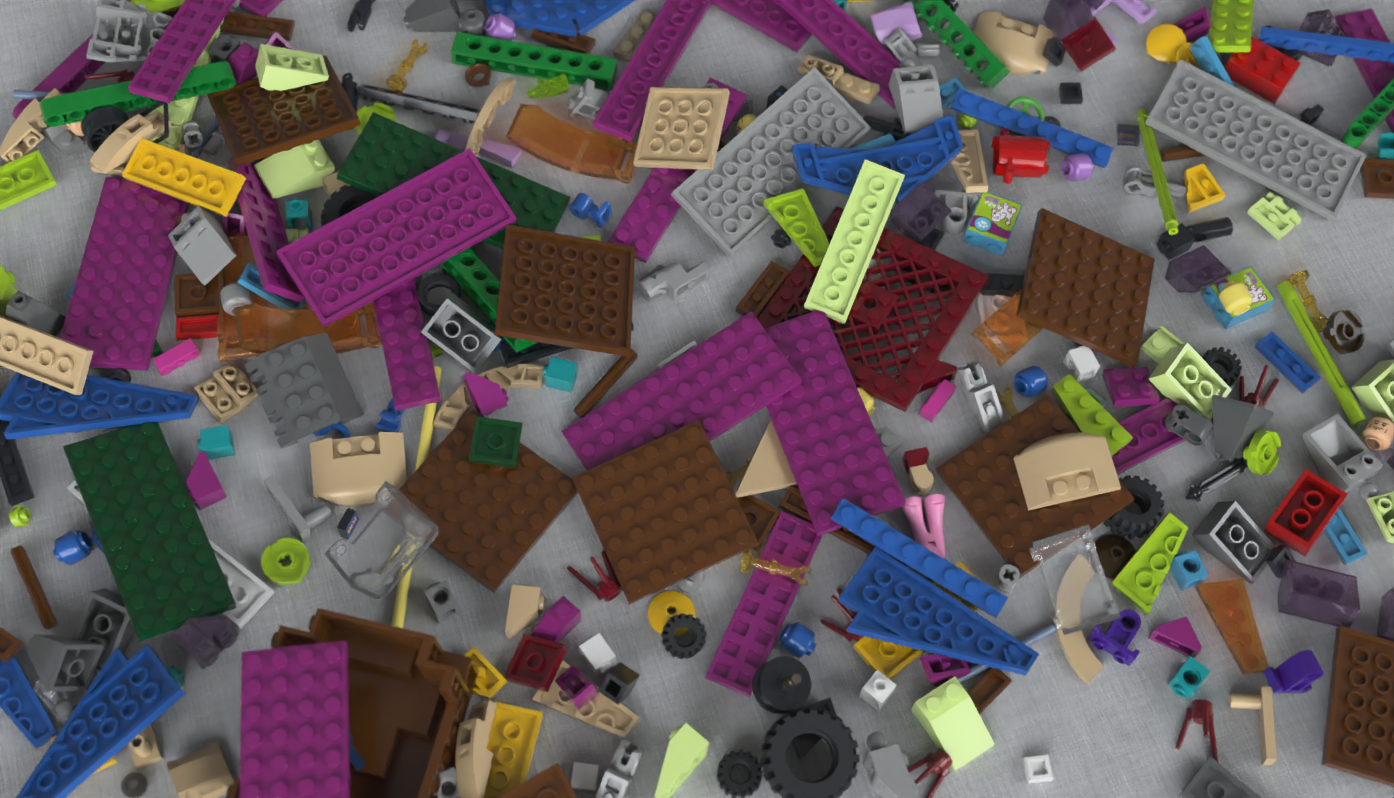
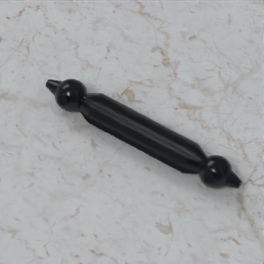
M1242 457L1241 460L1232 462L1202 480L1198 486H1194V484L1189 485L1190 489L1185 499H1193L1200 502L1202 494L1213 491L1243 473L1245 468H1248L1247 459Z

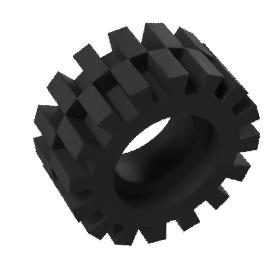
M1217 347L1207 350L1202 357L1211 368L1212 363L1223 365L1227 373L1217 374L1229 387L1230 385L1232 386L1241 373L1240 359L1235 360L1237 355L1235 353L1233 355L1229 354L1231 352L1230 349H1227L1225 352L1224 347H1220L1218 350Z
M685 613L675 615L663 628L661 634L662 645L665 646V650L670 652L673 657L676 656L678 659L691 658L699 653L705 645V637L707 636L704 630L705 626L700 623L698 617L694 618L692 614L685 615ZM686 627L691 630L693 640L689 645L683 646L676 642L675 632L678 628Z
M739 749L738 752H735V750L730 751L729 755L725 754L723 759L720 760L717 769V782L719 781L720 789H724V793L727 796L731 794L732 798H736V796L745 798L747 795L750 797L754 791H757L762 780L761 762L758 763V758L751 756V752L747 751V753H744L743 749ZM742 765L748 769L749 778L747 781L736 783L731 779L730 770L734 766Z

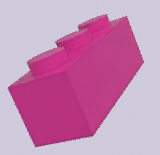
M188 339L152 360L161 375L164 376L171 373L174 369L182 367L190 360L196 359L200 353L192 340Z
M946 379L942 383H938L935 388L936 391L934 393L931 392L928 402H924L920 407V415L931 423L955 392L956 386Z

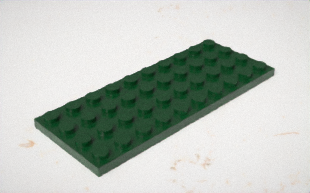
M373 112L337 173V179L379 197L464 151ZM475 156L517 218L516 222L511 225L555 233L570 201V196ZM505 228L482 241L503 250Z
M158 422L132 425L63 446L65 456L138 642L236 608V602Z

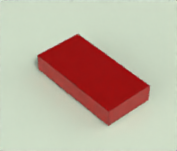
M221 314L177 317L175 337L177 341L223 337V317Z

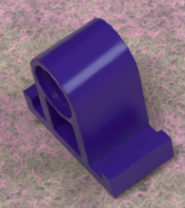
M1123 610L1114 619L1105 634L1100 631L1102 627L1097 625L1087 640L1091 641L1095 648L1102 651L1105 650L1111 654L1117 662L1130 666L1140 652L1137 649L1132 652L1128 649V646L1140 628L1141 619L1135 611ZM1122 621L1127 622L1130 628L1124 627Z
M1312 650L1296 653L1277 668L1269 667L1263 671L1268 685L1274 693H1306L1312 689L1311 683L1324 674Z

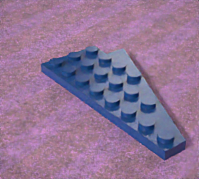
M15 372L0 397V420L10 421L4 432L6 439L69 432L79 433L86 430L137 425L146 422L154 423L188 419L198 403L197 395L129 382L125 383L87 375L82 395H74Z
M877 547L873 549L838 598L841 604L857 614L846 630L849 633L1025 676L1039 653Z
M148 644L129 660L118 647L113 651L16 798H65L186 694Z

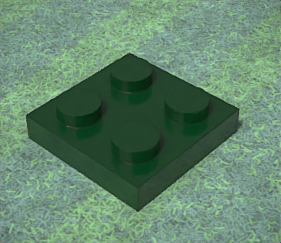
M476 416L469 462L516 468L523 423Z

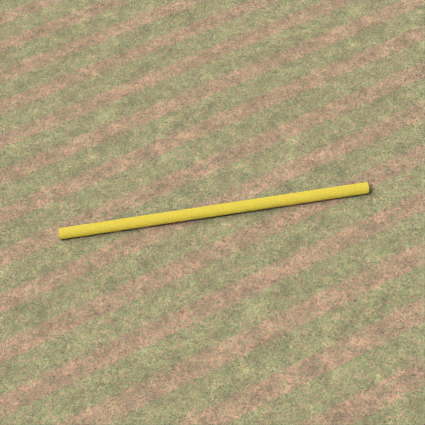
M434 366L439 388L442 368ZM437 402L425 405L415 471L429 457ZM407 529L391 626L403 628L417 539V536Z

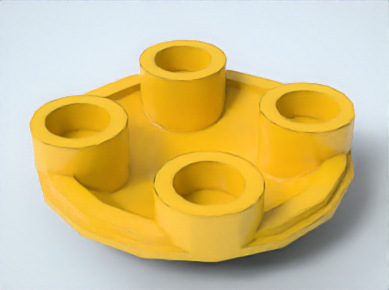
M1158 25L1147 36L1146 52L1158 61L1173 63L1175 62V54L1178 48L1187 43L1186 36L1175 25Z

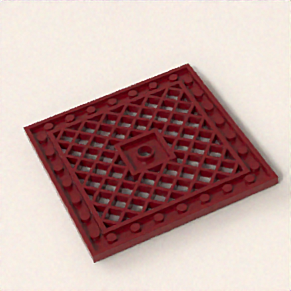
M838 206L835 207L822 226L829 243L844 211L843 208ZM883 228L871 258L876 260L877 267L867 268L866 270L867 281L862 280L846 319L850 327L839 329L838 323L841 322L831 318L827 319L830 325H834L835 331L833 333L838 338L839 347L842 350L856 387H861L869 395L906 412L987 284L989 275L889 229ZM804 254L757 319L764 329L813 312L808 309L801 311L800 305L805 304L808 296H802L805 291L809 295L814 283L813 279L816 277L820 266L814 267ZM891 258L892 263L882 265V259ZM910 266L911 272L901 274V267ZM895 270L896 276L886 277L885 272ZM881 274L882 279L871 280L870 275ZM929 275L931 281L920 282L919 277ZM915 280V285L906 287L904 281ZM900 283L901 288L891 290L889 284ZM949 285L950 290L940 292L939 286ZM934 288L935 294L925 295L924 290ZM919 291L920 297L910 299L909 293ZM900 295H904L905 301L899 302ZM949 298V300L945 304L943 299ZM938 300L940 306L930 308L928 302ZM871 302L874 303L876 306L874 308L868 309L864 306V304ZM924 305L925 310L915 312L913 306ZM794 307H796L797 312L791 313ZM909 308L910 313L899 314L898 309ZM894 312L895 317L889 318L891 313ZM939 314L937 319L934 320L933 315ZM928 316L929 323L919 324L918 318ZM913 320L915 326L904 328L903 322ZM898 323L899 330L889 332L888 325ZM883 327L885 333L874 335L873 331L879 333ZM868 330L869 337L859 339L857 333ZM929 330L926 336L924 337L922 331ZM853 334L854 340L843 341L842 336ZM918 334L919 339L909 341L907 335ZM902 336L904 342L894 345L892 338ZM879 341H888L889 346L879 348L877 345ZM872 343L874 349L863 352L862 345ZM919 346L915 353H913L912 348ZM857 347L859 353L848 355L846 349ZM907 349L909 355L898 358L896 351ZM892 353L893 359L883 361L881 355ZM876 356L878 363L868 365L866 358ZM908 363L903 370L901 364ZM897 367L898 372L887 374L886 368Z

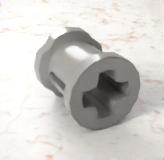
M186 122L181 129L185 144L191 148L200 146L203 142L201 127L196 122Z
M1004 565L995 578L996 588L1001 592H1011L1019 580L1020 572L1015 566Z

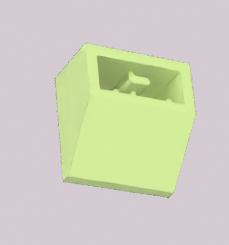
M1394 492L1368 498L1366 501L1386 541L1394 543Z

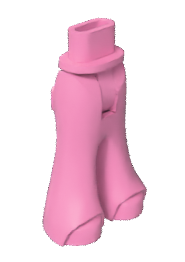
M930 495L925 497L923 501H921V497L906 498V505L901 507L910 524L914 541L945 559L942 527L945 495ZM922 504H923V508H924V512H925V516H926V522H927L928 532H927V530H926V528H925V524H924L923 512H922Z

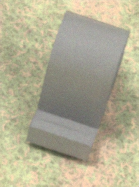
M586 79L582 86H578L575 95L571 96L568 100V117L576 120L578 114L595 119L610 94L595 89V81Z
M935 190L932 199V209L942 206V227L947 234L958 235L962 232L967 218V208H969V212H974L978 200L977 193Z

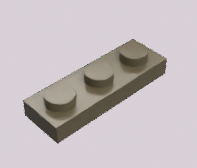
M643 9L615 48L614 56L629 63L657 15Z

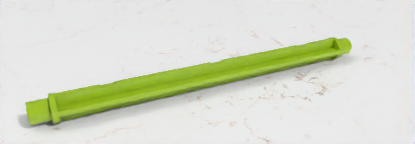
M1142 108L1137 112L1138 124L1150 170L1152 171L1165 227L1170 235H1175L1178 233L1176 213L1153 128L1145 124L1149 114H1147L1146 109Z

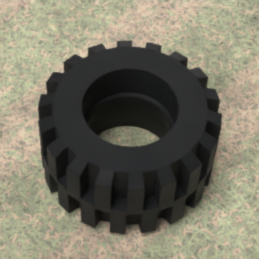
M1130 475L1125 476L1123 479L1120 477L1118 479L1134 497L1133 502L1141 508L1142 514H1131L1123 508L1105 520L1104 525L1106 527L1110 526L1112 528L1110 531L1113 534L1115 532L1120 533L1119 536L1122 538L1127 535L1128 539H1134L1136 536L1139 539L1145 534H1149L1161 519L1164 512L1163 506L1165 505L1164 500H1160L1163 495L1161 491L1157 492V486L1154 483L1150 485L1148 483L1149 480L1146 478L1141 480L1140 476L1136 475L1133 478Z

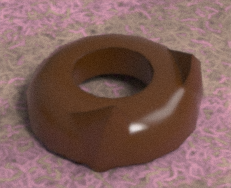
M478 63L467 69L465 80L470 86L477 88L490 85L491 71L487 65ZM479 73L484 74L481 80H474L475 75Z

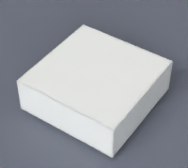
M1048 754L1023 758L1027 783L1052 781L1054 779Z
M574 762L571 780L572 789L596 792L599 765Z

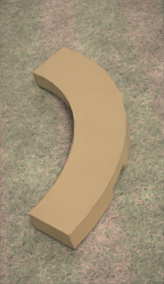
M507 77L496 86L477 117L465 150L470 148L477 157L483 142L484 128H489L496 115L495 109L497 106L502 107L512 97L516 82L514 78Z
M517 364L518 366L510 368L499 366L477 375L499 384L501 389L518 387L541 389L544 377H542L544 366L536 364ZM464 383L443 403L435 417L433 427L452 431L474 406Z
M1078 554L1069 564L1059 583L1054 601V624L1058 642L1063 648L1068 663L1087 685L1104 666L1090 650L1080 625L1079 606L1081 595L1087 581L1096 570Z

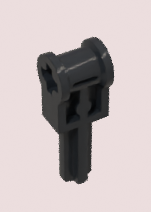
M867 115L863 117L864 121L871 127L870 129L886 134L891 133L896 142L914 134L904 133L900 118L895 117L893 123Z

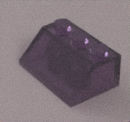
M1286 559L1277 594L1278 612L1338 627L1351 628L1361 611L1357 577Z

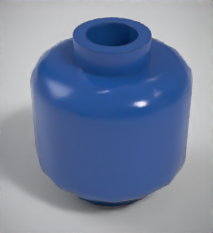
M1029 366L1016 373L1014 378L1015 390L1026 398L1042 393L1048 386L1047 375L1038 366Z
M73 529L55 540L53 554L59 562L63 561L68 565H74L90 555L92 541L84 531L80 532Z
M799 622L787 624L779 637L781 648L795 658H801L805 654L809 656L816 647V643H814L815 633Z

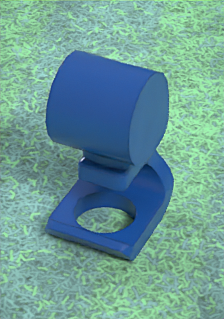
M579 193L569 206V210L574 216L583 220L590 216L598 228H602L612 214L609 202L605 201L600 209H598V206L594 205L593 200L583 193Z

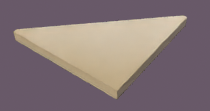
M771 418L735 492L737 498L788 488L790 485L797 486Z

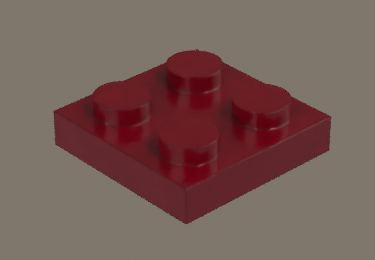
M1095 16L1060 38L1080 72L1116 50Z
M523 634L504 678L512 683L548 692L568 648L562 643Z

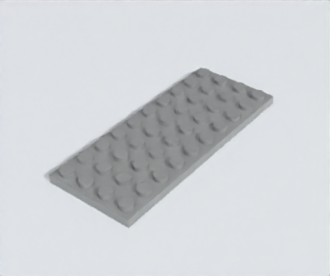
M1181 59L1145 121V124L1331 221L1337 217L1367 156Z
M814 67L717 152L713 170L698 169L671 193V196L725 254L731 257L773 218L763 205L765 199L805 189L809 185L804 183L799 177L791 151L792 145L807 143L814 144V147L849 149L871 127Z

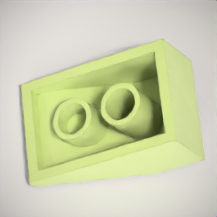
M265 44L260 45L255 66L260 87L266 90L283 91L326 81L329 78L323 55Z
M319 140L294 147L289 151L273 154L254 166L273 199L324 186L322 179L335 171L334 164Z
M1188 343L1170 348L1148 378L1163 395L1179 405L1187 406L1190 410L1209 420L1213 417L1212 396L1227 397L1232 390Z
M1393 359L1379 361L1351 388L1362 405L1373 415L1387 418L1394 424Z
M955 676L917 700L911 709L938 749L944 750L953 761L951 767L954 771L994 746V742L970 696Z
M687 723L681 728L677 726L669 735L671 740L668 743L654 798H670L707 756L709 742Z

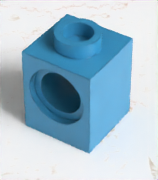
M1186 550L1177 553L1170 565V570L1180 590L1202 584L1209 576L1196 550L1189 553ZM1183 565L1188 566L1192 572L1187 571Z

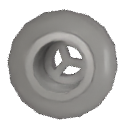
M237 282L228 284L220 292L222 308L232 316H242L252 306L249 289Z

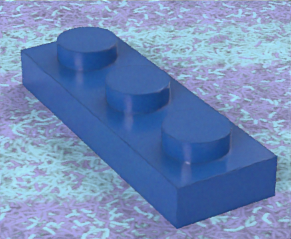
M1273 332L1269 333L1255 345V348L1302 393L1307 391L1321 378Z

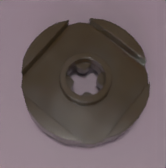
M1340 310L1330 315L1327 327L1323 330V335L1339 354L1358 351L1364 342V334H1361L1360 330L1363 324L1354 311Z

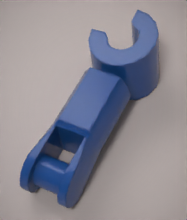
M392 398L387 407L388 410L384 409L380 413L382 418L375 425L376 429L384 432H399L401 416L405 409L396 411Z

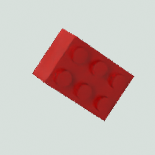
M1251 37L1250 52H1234L1228 60L1225 70L1231 81L1275 104L1294 77L1301 63Z
M1305 469L1267 522L1264 532L1306 557L1343 504L1347 493Z

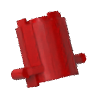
M1001 129L1000 135L993 136L991 147H993L992 171L994 176H1003L1004 183L1010 184L1013 177L1041 178L1043 174L1048 173L1049 165H1046L1047 150L1045 148H1050L1049 140H1044L1043 137L1009 136L1007 129Z

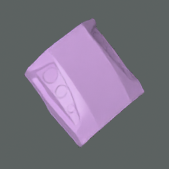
M905 2L901 5L871 12L876 35L883 47H887L883 39L888 38L897 31L896 28L898 26L910 41L922 37L912 2Z

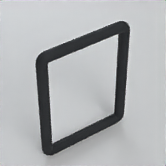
M162 101L140 113L143 117L158 107L164 106L165 134L153 141L156 144L169 136L168 103Z

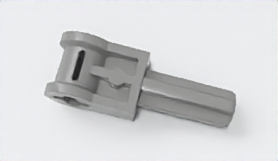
M899 26L896 28L897 31L888 38L883 39L900 62L903 59L910 58L915 62L916 66H924L914 53L917 48Z
M1139 166L1129 167L1125 174L1127 177L1124 187L1125 191L1130 194L1139 193L1152 197L1156 191L1152 172L1144 170ZM1167 182L1170 195L1184 197L1186 192L1185 186Z

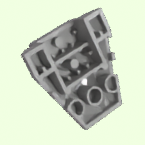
M98 0L97 18L93 37L89 41L87 59L104 62L146 60L173 18L159 11L156 14L146 10V5L141 3L137 6L128 2V0Z

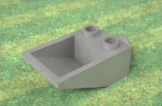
M903 59L899 68L893 69L888 85L904 133L908 134L916 133L932 125L934 121L943 117L939 81L933 65L916 66L912 59Z
M198 206L192 212L184 213L181 217V223L168 235L175 250L204 285L237 256L218 218L201 206Z
M1338 413L1302 434L1324 480L1346 493L1359 487V494L1365 500L1378 495V487L1374 483L1367 481L1372 479L1383 465Z
M879 732L871 733L867 738V746L871 752H869L863 764L871 788L880 798H917L906 767L908 765V758L905 751L900 750L899 744L886 747L887 741L883 734Z

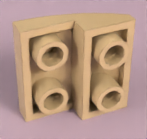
M234 362L214 371L213 378L194 387V393L220 423L240 412L259 396L256 393L257 388Z

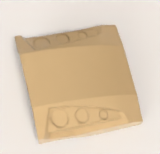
M217 742L177 760L166 762L169 774L180 798H218L226 794L228 787L234 783Z

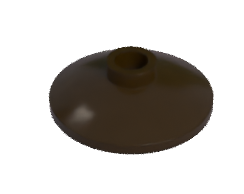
M1106 535L1099 538L1093 544L1090 556L1094 568L1101 575L1114 579L1135 554L1136 550L1125 538L1118 535ZM1113 551H1116L1117 553H1119L1120 556H1119V557L1114 556V555H1113Z

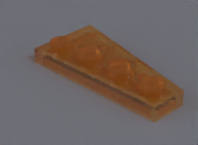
M1243 579L1197 584L1195 589L1242 674L1262 673L1269 668Z

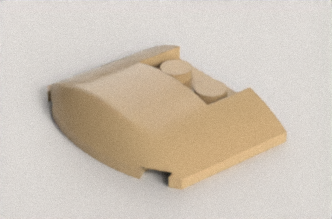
M980 12L973 33L1010 73L1030 75V72L1040 70V74L1045 73L1049 60L1042 54L1047 39L1052 37L1056 39L1057 35L1041 24L1037 27L1000 16L1001 12Z
M379 432V434L340 439H332L331 437L310 443L313 496L318 500L321 497L330 501L331 504L343 506L372 504L392 497V494L398 491L407 481L403 433Z
M1090 433L1054 435L1029 445L1019 455L1014 457V463L1028 510L1121 489L1104 436Z

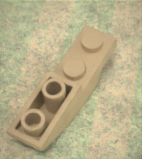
M807 55L797 68L798 72L805 76L815 67L837 92L851 104L855 100L870 104L880 91L878 84L843 73L842 66Z
M54 88L44 99L62 94ZM36 98L22 111L4 138L0 148V157L8 163L25 156L45 138L41 132L47 125L44 123L40 102Z
M158 110L146 117H142L140 114L135 115L116 129L102 143L90 159V164L103 174H106L131 158L141 138L149 141L164 132V115ZM168 118V120H169V128H171V127H172V123H171V120Z
M491 700L472 705L469 720L459 724L456 743V777L460 798H483L486 792V784L493 753L486 748L496 704Z

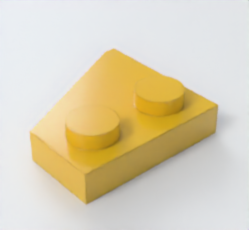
M1204 163L1189 168L1184 172L1187 210L1189 213L1225 198L1226 194Z

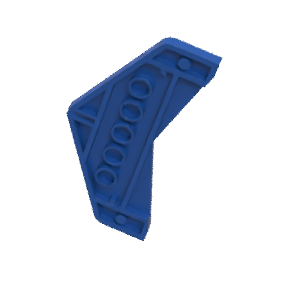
M484 0L488 16L499 13L513 20L515 27L531 30L538 28V31L555 32L577 37L574 24H577L580 36H582L635 1Z
M951 115L942 117L934 121L932 125L883 148L858 150L814 147V144L801 143L792 145L791 151L799 177L804 183L847 195L851 194L865 159L904 174L905 177L895 199L898 206L959 155L963 143L954 117Z

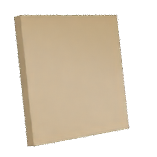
M650 87L634 156V166L713 170L730 91L725 88Z

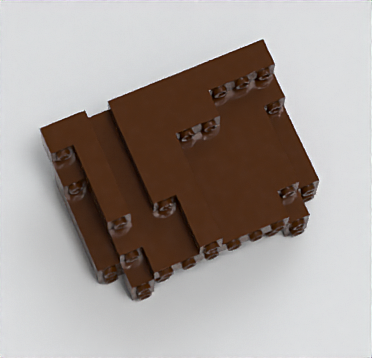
M320 608L317 609L316 614L310 619L309 632L280 625L278 632H275L272 637V649L340 641L348 643L349 732L354 738L351 743L366 764L357 771L350 762V798H438L437 793L441 784V776L439 775L440 772L450 767L456 748L459 724L464 722L479 674V670L472 657L443 651L433 635ZM235 778L233 785L231 784L228 787L226 798H240V779Z

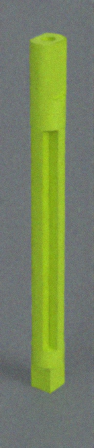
M1283 281L1276 286L1282 296V300L1352 427L1363 423L1367 419L1297 292L1289 281Z

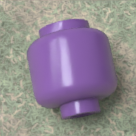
M502 14L491 15L485 22L484 29L488 37L511 41L516 34L513 20Z
M1085 153L1068 155L1061 164V172L1069 181L1087 180L1094 168L1091 158Z

